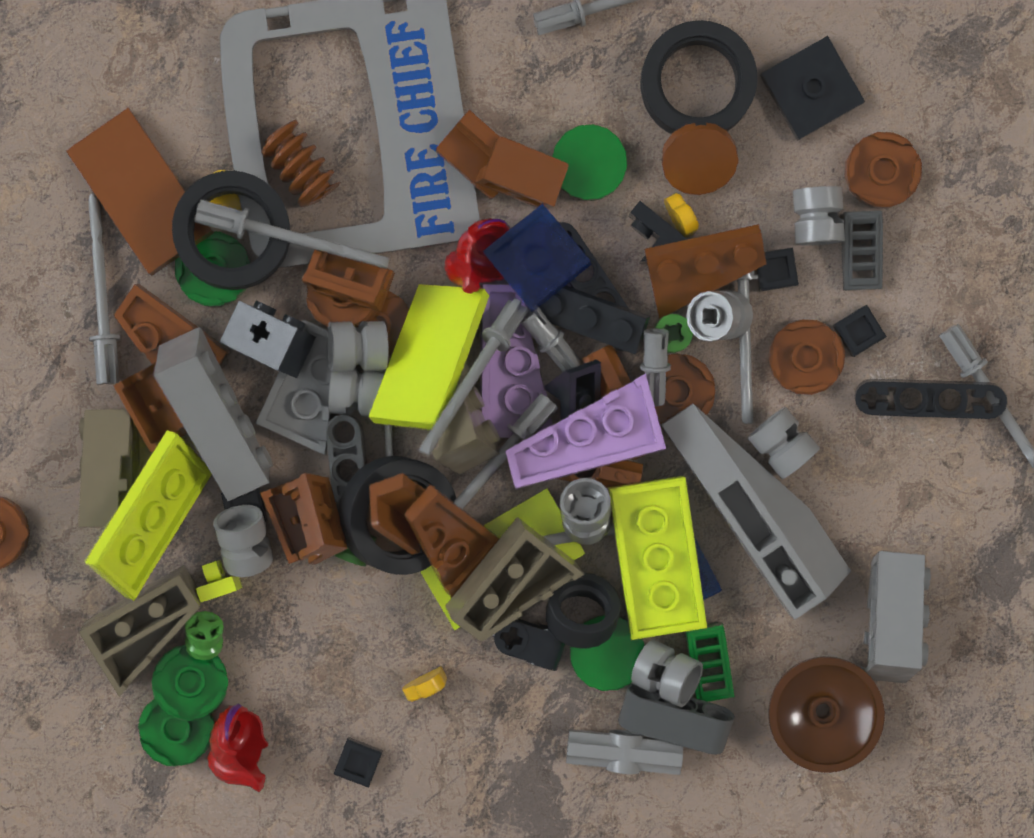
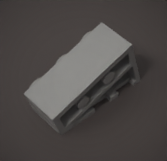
M879 551L871 560L867 608H870L869 632L864 631L863 642L864 644H869L868 666L866 668L861 667V669L872 680L906 683L922 669V666L927 664L929 650L928 643L923 642V628L928 626L930 610L929 605H924V590L927 591L929 589L931 572L930 568L925 567V555Z

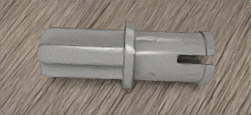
M538 306L530 308L520 324L538 343V350L541 353L546 352L562 372L581 365L580 358L563 339V331L556 329Z
M659 328L644 330V362L640 364V369L645 371L654 406H662L665 403L666 372L671 370L667 356L669 331Z

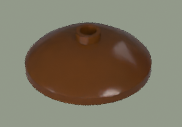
M821 656L796 664L780 678L770 698L768 719L775 742L790 760L811 771L832 773L857 765L873 751L883 731L885 710L877 685L864 670L845 659ZM820 704H827L829 707L828 713L823 717L817 716L816 708Z

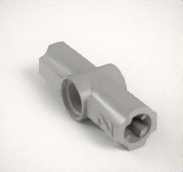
M569 729L566 763L606 767L607 771L620 774H639L640 771L680 775L683 746L651 737H643V735L628 730H610L609 733Z

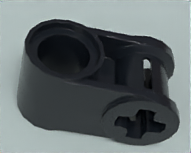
M516 619L493 635L496 647L503 654L525 660L544 669L558 670L565 644L560 642L550 632L547 625ZM511 627H515L516 633L520 637L519 640L513 639L510 645L505 644L504 636L501 633H507Z

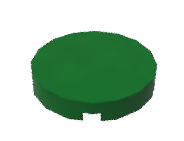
M594 124L580 125L567 131L556 143L552 157L568 163V169L561 189L570 197L579 200H601L612 194L622 183L627 168L626 150L620 139L609 129Z
M214 231L212 235L196 245L199 252L207 260L221 267L237 268L251 263L246 248L236 238L220 231ZM180 257L175 260V277L181 290L192 301L204 306L221 307L236 301L246 291V289L226 290L208 285L198 279L186 267Z
M605 615L586 620L583 624L599 623L604 619ZM619 617L612 636L600 646L588 649L570 647L571 664L577 676L588 686L601 691L619 690L632 683V671L645 644L642 638L631 640L628 620Z
M185 645L177 646L165 653L154 667L152 676L154 699L162 711L174 719L189 722L205 719L217 711L226 698L229 684L226 666L218 655L208 660L195 659L186 651Z
M153 699L145 706L139 718L140 742L143 749L153 760L165 766L187 765L195 762L209 749L215 720L213 714L205 719L190 722L174 719L162 711L156 700Z

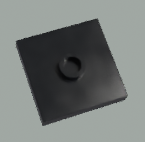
M828 36L760 75L797 141L865 103L864 98Z

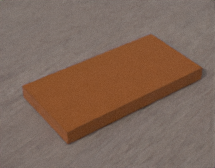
M127 108L70 147L66 152L148 274L153 276L180 257L173 241L172 221L176 206L186 190L133 112ZM195 222L194 238L197 245L212 235L214 231L210 226Z

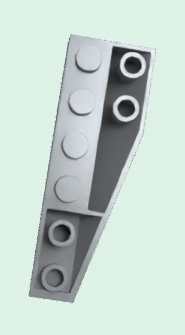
M693 403L662 423L661 426L786 612L796 620L827 599L851 570L810 508Z

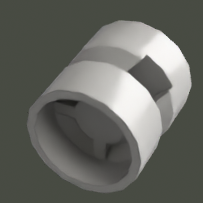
M820 186L793 190L794 213L800 216V219L794 223L795 244L826 245L845 242L844 220L838 217V213L843 210L842 187Z
M732 290L702 292L692 299L688 306L686 317L691 332L699 339L710 342L736 339L744 335L752 324L753 311L748 299L740 292Z
M351 321L329 322L327 330V356L330 371L353 372L356 365H360L364 371H385L388 363V334L385 322L362 321L359 327H355Z
M355 367L353 372H332L328 400L329 413L351 415L354 410H358L361 417H368L386 370L363 371V373H360Z
M786 407L774 413L747 437L760 454H768L770 456L768 463L781 479L788 477L799 469L820 449L807 432H799L797 430L799 422Z
M589 478L572 481L565 487L560 500L562 526L565 534L572 541L579 544L591 545L600 542L607 536L611 528V498L607 488L601 482Z
M239 505L219 513L214 519L213 526L218 544L221 546L220 552L227 573L234 577H248L259 574L269 568L273 562V553L269 538L266 536L267 529L260 508L253 505Z
M652 639L640 652L632 671L631 680L633 684L648 692L655 693L659 690L660 698L678 707H683L691 699L700 682L703 664L683 653L675 656L673 648Z

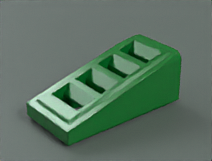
M722 622L710 623L704 629L685 631L689 657L699 661L698 655L719 652L718 659L700 662L703 664V669L719 666L722 669V673L701 676L695 690L696 699L709 702L735 697L724 624ZM716 637L717 644L696 647V640ZM724 681L725 688L703 691L702 684Z

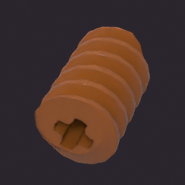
M293 120L280 127L266 139V145L261 153L265 158L274 157L271 167L274 170L283 169L280 174L281 181L283 183L293 181L288 189L292 195L301 194L298 204L300 207H307L325 198L341 182L329 184L328 181L334 174L333 169L324 172L319 170L326 161L325 158L311 159V155L317 147L313 144L303 148L301 144L308 135L306 132L294 135L293 131L299 122Z

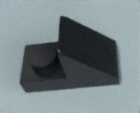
M641 201L637 203L628 216L633 220L630 226L647 240L651 235L657 239L652 247L688 240ZM646 255L642 258L639 264L647 263Z
M596 359L565 370L544 386L546 391L561 401V421L601 399V362Z

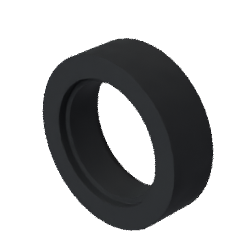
M704 20L688 21L667 30L650 48L641 73V96L651 118L670 134L692 123H696V126L712 123L729 131L742 119L754 99L758 81L757 67L748 45L733 30L716 22ZM703 45L711 47L720 52L729 61L735 75L733 97L724 109L711 116L692 117L676 110L664 95L661 84L663 66L672 54L687 46Z
M219 171L196 181L180 198L172 221L173 241L183 263L201 281L220 289H246L262 283L277 271L286 257L290 242L270 237L263 253L255 261L242 267L226 268L213 264L199 252L195 243L194 226L198 204L201 200L210 202L222 195L238 194L258 203L267 214L270 225L290 230L289 217L280 196L264 180L241 171Z
M387 456L364 465L349 480L340 500L339 518L347 547L359 560L386 573L396 575L414 574L431 566L421 546L420 552L412 555L406 550L384 551L372 539L367 526V511L370 504L369 485L403 473L425 490L429 485H432L452 502L457 498L448 479L432 465L407 457Z

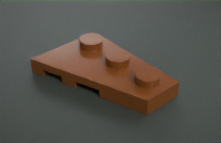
M759 224L645 249L659 319L690 304L692 299L700 293L715 291L766 265Z
M134 284L114 314L138 350L146 355L151 364L156 363L159 345L198 328V326L140 284ZM203 331L219 365H221L230 350Z
M432 485L428 486L404 514L442 587L451 598L500 539Z

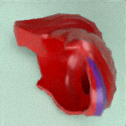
M489 218L475 222L458 239L456 250L446 256L444 266L446 276L454 285L462 287L464 292L469 294L477 292L480 289L479 283H490L496 280L502 281L513 267L516 256L512 246L513 235L506 221L498 218Z
M239 703L229 706L223 713H220L218 720L213 725L210 738L211 751L207 758L208 766L217 779L227 784L251 787L253 790L260 792L264 788L266 776L261 773L257 764L260 761L262 749L268 747V742L263 734V724L258 715Z

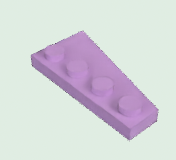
M481 285V289H485L489 294V299L480 321V353L486 346V342L482 338L484 329L492 326L508 300L513 301L516 298L521 301L522 306H525L521 285ZM521 324L510 339V348L507 351L496 350L480 375V395L485 405L480 410L485 421L489 419L493 423L499 438H510L513 433L507 428L508 424L513 426L541 393L547 397L532 336ZM551 417L545 422V424L539 429L537 433L548 427L553 426Z
M646 374L506 450L515 490L665 450L666 446Z

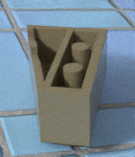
M466 362L455 392L466 377L465 375L469 372ZM473 386L439 439V447L432 450L436 461L458 474H462L500 454L495 443L500 440L493 423L489 419L486 421L480 410V408L485 406L484 401L475 386Z
M185 565L142 588L134 601L125 598L89 618L81 627L79 634L119 697L138 674L148 666L165 644L174 637L200 608L201 603L196 591L197 585Z

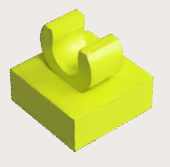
M218 560L202 566L208 584L197 587L196 591L201 603L237 591L243 587L239 577H225L222 562Z

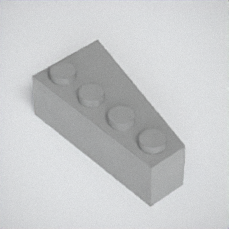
M201 327L159 345L154 377L227 501L268 484L270 467L273 466L270 454L265 446L260 447L255 437L254 427L246 414L244 415L236 395L228 383Z

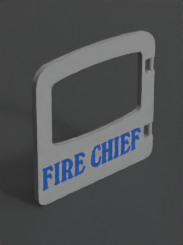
M318 0L269 9L247 10L235 14L225 23L220 34L224 107L234 171L252 174L264 180L267 184L268 179L264 158L261 153L262 147L254 88L253 49L255 45L267 40L344 29L354 31L358 37L365 61L377 121L384 185V215L380 221L375 223L302 234L370 253L381 254L458 242V239L467 231L468 227L480 220L475 186L436 152L437 146L464 116L446 0H406L407 11L385 14L383 2L393 0ZM289 15L290 28L268 30L267 18ZM239 195L242 211L245 208L249 209L248 219L270 225L267 214L258 203L246 196ZM248 231L251 247L259 257L265 250L270 237ZM290 243L286 257L280 267L286 268L309 264L315 249Z

